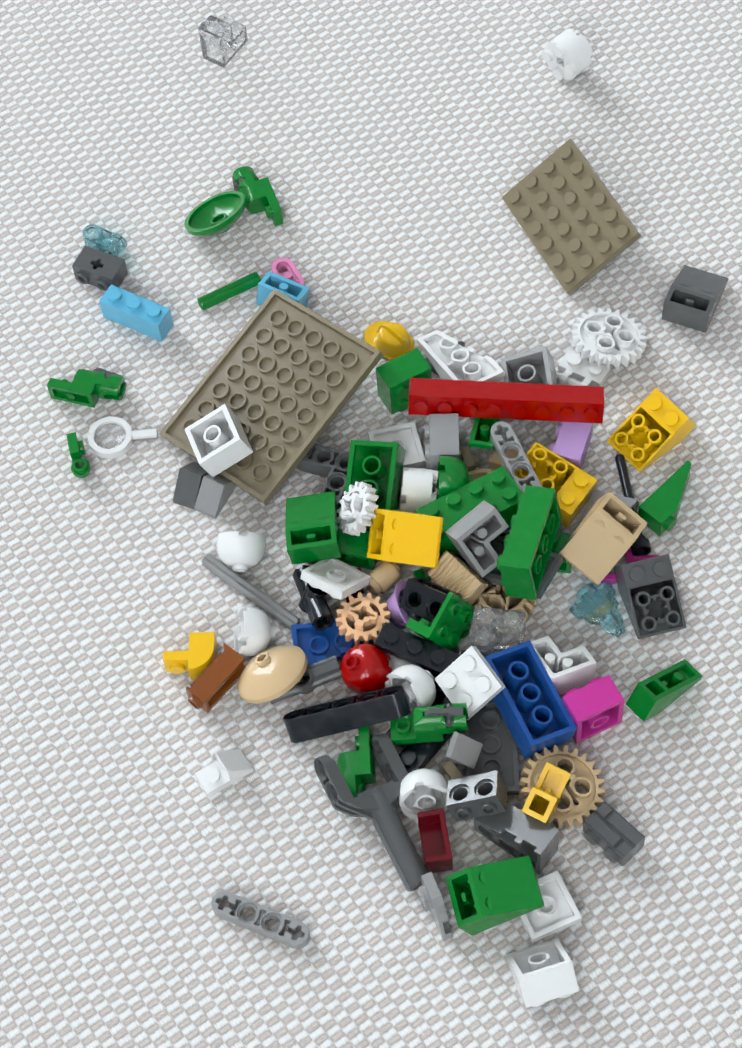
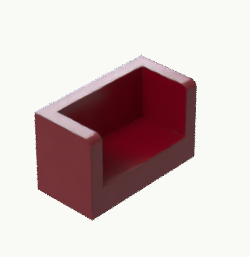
M444 808L418 812V827L427 872L437 873L453 870V858Z

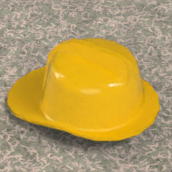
M389 321L374 322L364 332L365 342L380 350L383 357L390 361L414 349L413 338L408 334L405 327L399 323H391Z

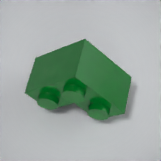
M418 348L376 368L378 396L391 415L405 411L409 407L410 378L432 379V369Z

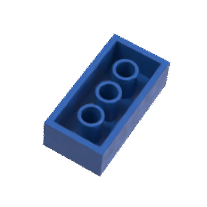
M530 640L484 657L506 686L493 700L524 759L534 756L536 752L542 753L544 748L550 750L554 745L558 747L571 741L577 727Z

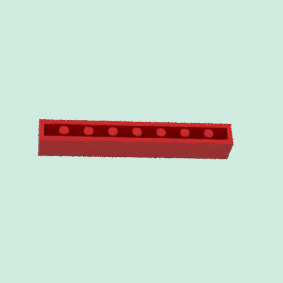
M410 378L408 414L458 413V417L602 424L604 387Z

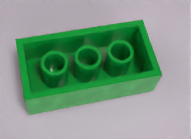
M504 466L416 509V513L443 517L440 557L446 550L456 555L459 551L445 531L482 501H486L494 506L507 525L511 527L513 514L516 515L518 511V498L520 495H523V492Z
M526 485L523 495H520L518 498V511L516 515L513 514L511 531L510 534L505 536L503 555L500 554L498 557L497 569L501 572V585H504L506 596L536 600L562 519L556 489Z

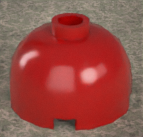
M371 644L355 645L346 652L340 664L343 682L350 690L358 694L383 689L385 682L389 680L387 675L392 672V668L389 667L390 655Z

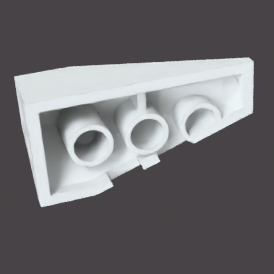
M435 330L417 339V343L441 379L500 382L505 375L504 370L491 357L487 355L485 357L480 356L476 353L475 349L459 345L458 340L439 330Z

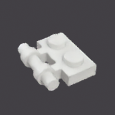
M569 348L558 365V371L562 372V374L556 372L558 385L602 387L611 373V366L609 369L606 368L605 364L597 367L596 361L589 364L588 357L581 359V353H575L574 350ZM572 377H574V378H576V379H578V380H580V381H582V382L576 381V380L572 379Z

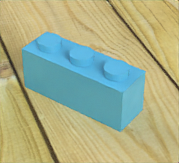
M112 284L99 300L104 318L161 342L174 325L169 308Z

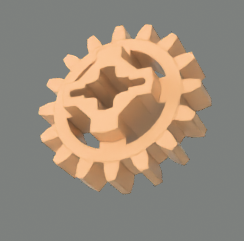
M358 592V598L355 599L349 595V602L342 601L341 609L336 610L338 617L336 618V626L339 627V634H345L347 642L354 639L355 645H358L360 641H364V644H369L371 639L375 642L384 623L390 624L391 615L390 611H388L387 603L381 604L380 596L372 599L370 592L366 597H363L362 593Z

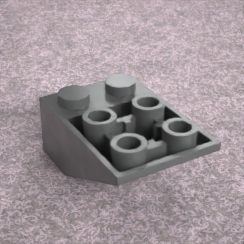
M684 265L665 298L662 320L706 333L729 278Z
M669 554L613 567L618 590L637 639L686 628Z

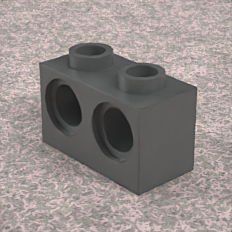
M498 770L448 780L446 806L455 821L506 812L507 785Z

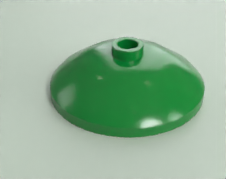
M227 191L208 198L196 206L187 216L184 223L187 232L195 236H212L226 232L244 212L247 203L246 198L240 191Z

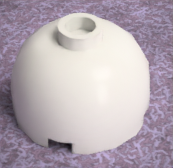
M239 531L219 533L216 544L217 553L225 565L233 567V571L247 572L248 567L256 566L263 559L266 550V537L254 532H247V535H239Z
M240 606L236 618H241V620L234 628V650L243 657H255L268 648L269 641H274L275 626H271L269 617L262 610L254 607Z
M410 664L401 666L387 675L389 680L385 682L386 688L397 685L403 686L411 709L408 715H414V707H427L433 704L436 697V686L434 677L429 671Z
M426 768L408 773L401 782L400 795L398 796L403 814L412 819H418V812L444 808V812L447 811L448 782L444 776L433 769Z

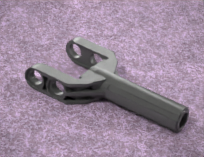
M382 733L372 738V754L387 783L358 793L355 797H353L335 760L328 755L316 758L314 760L315 772L333 808L352 817L370 819L408 892L418 890L422 886L421 875L428 872L396 811L401 782L408 772L389 736Z

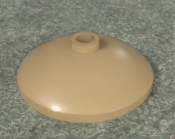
M278 645L260 652L242 670L237 684L238 693L243 700L253 704L265 703L282 696L293 688L304 675L308 664L306 654L300 647L295 645Z

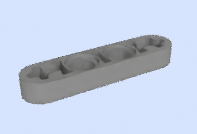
M502 421L493 424L490 431L491 441L505 469L520 490L524 493L525 487L529 483L530 486L542 487L512 427ZM498 431L505 433L506 443L503 444L504 440L501 435H497ZM509 449H514L518 452V456L508 458L504 453ZM518 469H525L528 472V476L518 478L515 472Z
M227 891L218 892L212 898L213 912L221 919L294 949H301L309 943V929L301 921ZM225 900H228L229 906L236 909L235 916H233V909L224 907L223 910H220L218 903H224ZM245 909H253L256 912V916L251 921H244L241 918V913ZM268 920H279L281 923L280 927L276 931H268L265 928ZM286 924H288V931L297 933L298 930H301L303 938L298 937L296 941L293 940L292 934L285 931Z

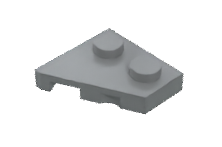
M432 872L421 875L422 886L419 887L421 904L425 912L430 910L442 940L452 938L453 934L447 923L449 919L443 897Z

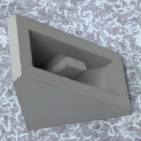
M210 474L203 476L194 507L195 510L216 519L236 486L219 474L214 477Z
M454 731L444 761H452L453 764L475 769L483 744Z

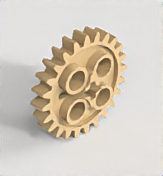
M554 745L551 753L547 748H544L542 756L537 752L534 753L533 760L528 759L526 763L527 768H523L521 775L525 778H521L519 781V785L524 787L520 790L519 795L527 796L528 798L546 762L557 767L564 766L572 774L560 800L566 805L567 809H559L557 807L547 823L549 825L552 822L556 823L558 830H560L562 824H565L567 830H571L573 822L580 828L583 820L585 821L596 811V806H600L604 802L600 797L604 796L606 790L599 788L603 786L605 780L597 779L601 769H592L595 760L587 763L585 761L587 753L580 757L578 756V748H575L570 753L568 752L567 745L564 746L562 751H559L557 745ZM575 786L583 787L586 794L578 793Z

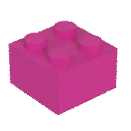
M610 675L603 678L596 677L586 686L579 689H570L562 698L577 727L573 736L576 744L622 723L624 698Z

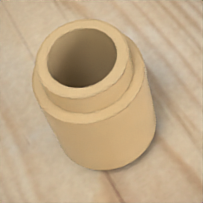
M382 561L367 574L371 576L369 585L366 586L367 589L375 596H378L380 593L384 594L401 579L399 566L395 562Z

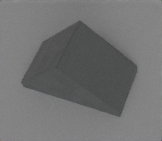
M191 462L179 469L173 503L195 510L194 507L203 476L209 474L198 463Z

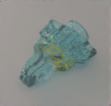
M604 582L596 587L590 583L578 591L576 594L578 600L569 608V611L577 619L584 618L590 625H600L605 632L616 637L621 636L626 631L623 618L617 612L619 603L614 597L616 591L609 582Z

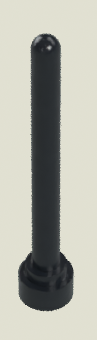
M617 454L615 462L623 496L634 499L625 457L622 454ZM641 532L630 547L633 556L648 555L651 552L650 542Z

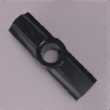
M303 565L301 568L295 569L293 573V579L301 596L298 605L303 612L308 614L315 630L324 631L332 627L334 623V618L325 599L327 593L321 589L311 587L309 583L300 579L302 570L309 567Z

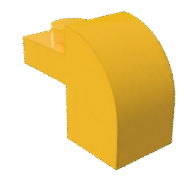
M215 632L189 633V651H163V663L166 672L181 674L184 671H189L191 680H195L217 657L218 643Z
M546 762L536 785L532 788L524 804L522 812L544 823H548L561 800L563 791L572 774Z

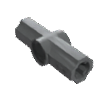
M336 656L308 665L304 675L310 677L309 681L302 685L297 683L288 692L271 700L270 703L275 704L298 694H309L319 686L342 678Z

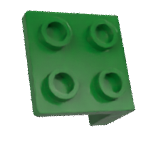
M449 592L432 623L423 618L419 622L410 618L405 627L425 640L453 651L459 644L466 626L471 622L475 608L455 593Z

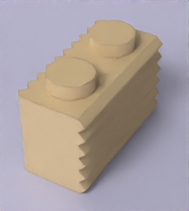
M447 550L438 559V568H431L427 573L432 578L431 582L463 595L462 599L471 606L482 592L485 591V588L488 587V584L457 555Z

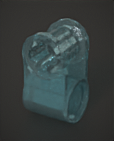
M88 225L83 230L84 244L87 247L116 257L122 249L127 247V241L121 235L108 231L98 225Z

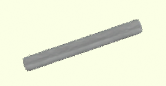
M207 554L202 559V565L288 629L291 630V625L300 624V619L212 554Z

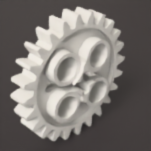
M599 307L597 313L589 309V314L582 313L581 318L577 317L575 323L572 324L571 346L575 347V353L582 352L581 359L588 357L589 364L596 361L597 367L605 364L607 369L610 368V365H614L619 369L620 364L628 367L629 362L635 364L637 358L641 359L646 347V330L641 329V323L635 324V317L627 318L628 313L620 315L619 309L615 313L611 312L610 308L603 312Z

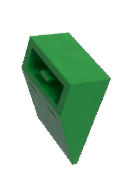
M335 491L286 499V545L292 565L341 557Z
M529 855L469 867L445 877L457 925L471 936L545 906L533 862Z

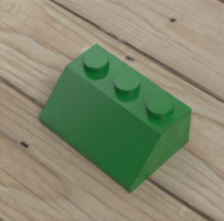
M351 440L345 491L349 492V485H355L356 481L370 484L372 488L376 489L375 495L379 497L375 501L376 505H379V509L398 510L405 449L397 442Z

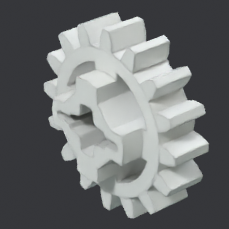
M356 481L355 485H349V492L344 491V496L339 501L341 508L337 510V513H339L338 522H340L339 529L343 530V533L360 536L361 532H366V526L371 527V519L376 518L374 510L379 506L375 502L379 497L375 495L376 489L372 488V485Z

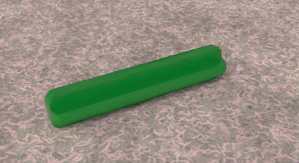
M253 272L197 299L198 305L202 310H206L257 286L261 278L257 272Z

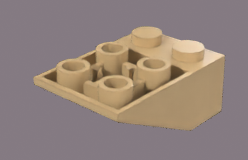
M609 491L596 501L559 552V555H562L565 560L594 584L599 585L636 541L647 525V522Z

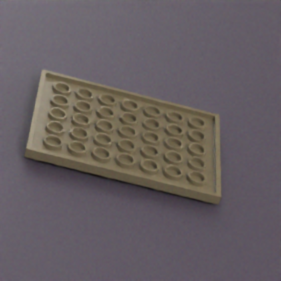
M274 289L159 434L162 438L197 460L185 428L226 404L239 418L253 453L222 471L219 475L267 506L377 365L383 354L370 344Z

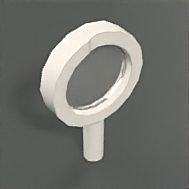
M114 416L99 419L93 423L88 431L90 449L95 455L106 459L117 458L128 452L133 440L158 438L157 428L132 431L126 420Z

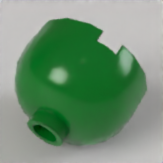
M439 456L440 461H438L436 485L439 492L436 495V499L473 481V475H469L468 467L462 460L451 456Z

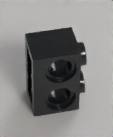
M422 577L409 578L399 607L407 610L409 616L415 618L423 617L432 623L439 611V604H443L449 592L455 593L460 598L463 595ZM418 594L421 596V604L418 602Z

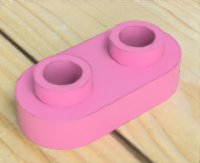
M279 258L273 262V273L305 286L303 277L290 259Z

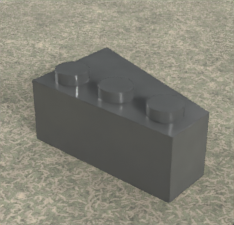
M508 801L506 803V812L474 819V830L513 857L531 856L534 870L538 874L543 871L558 851L559 830L522 812V810L512 806Z

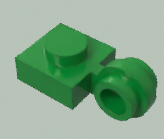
M76 432L66 434L72 458L71 471L74 476L85 478L90 473L91 467L87 460L82 459V455L86 454L83 440L78 441Z

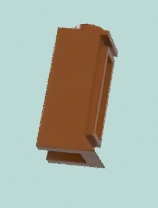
M223 643L224 652H220L190 685L191 688L186 687L188 702L198 710L202 708L207 713L239 680L240 674L245 667L243 664L245 658L225 643Z

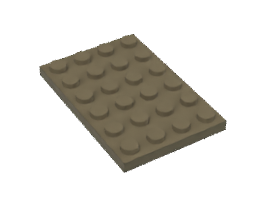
M571 139L566 141L502 197L559 283L570 296L641 237V234Z

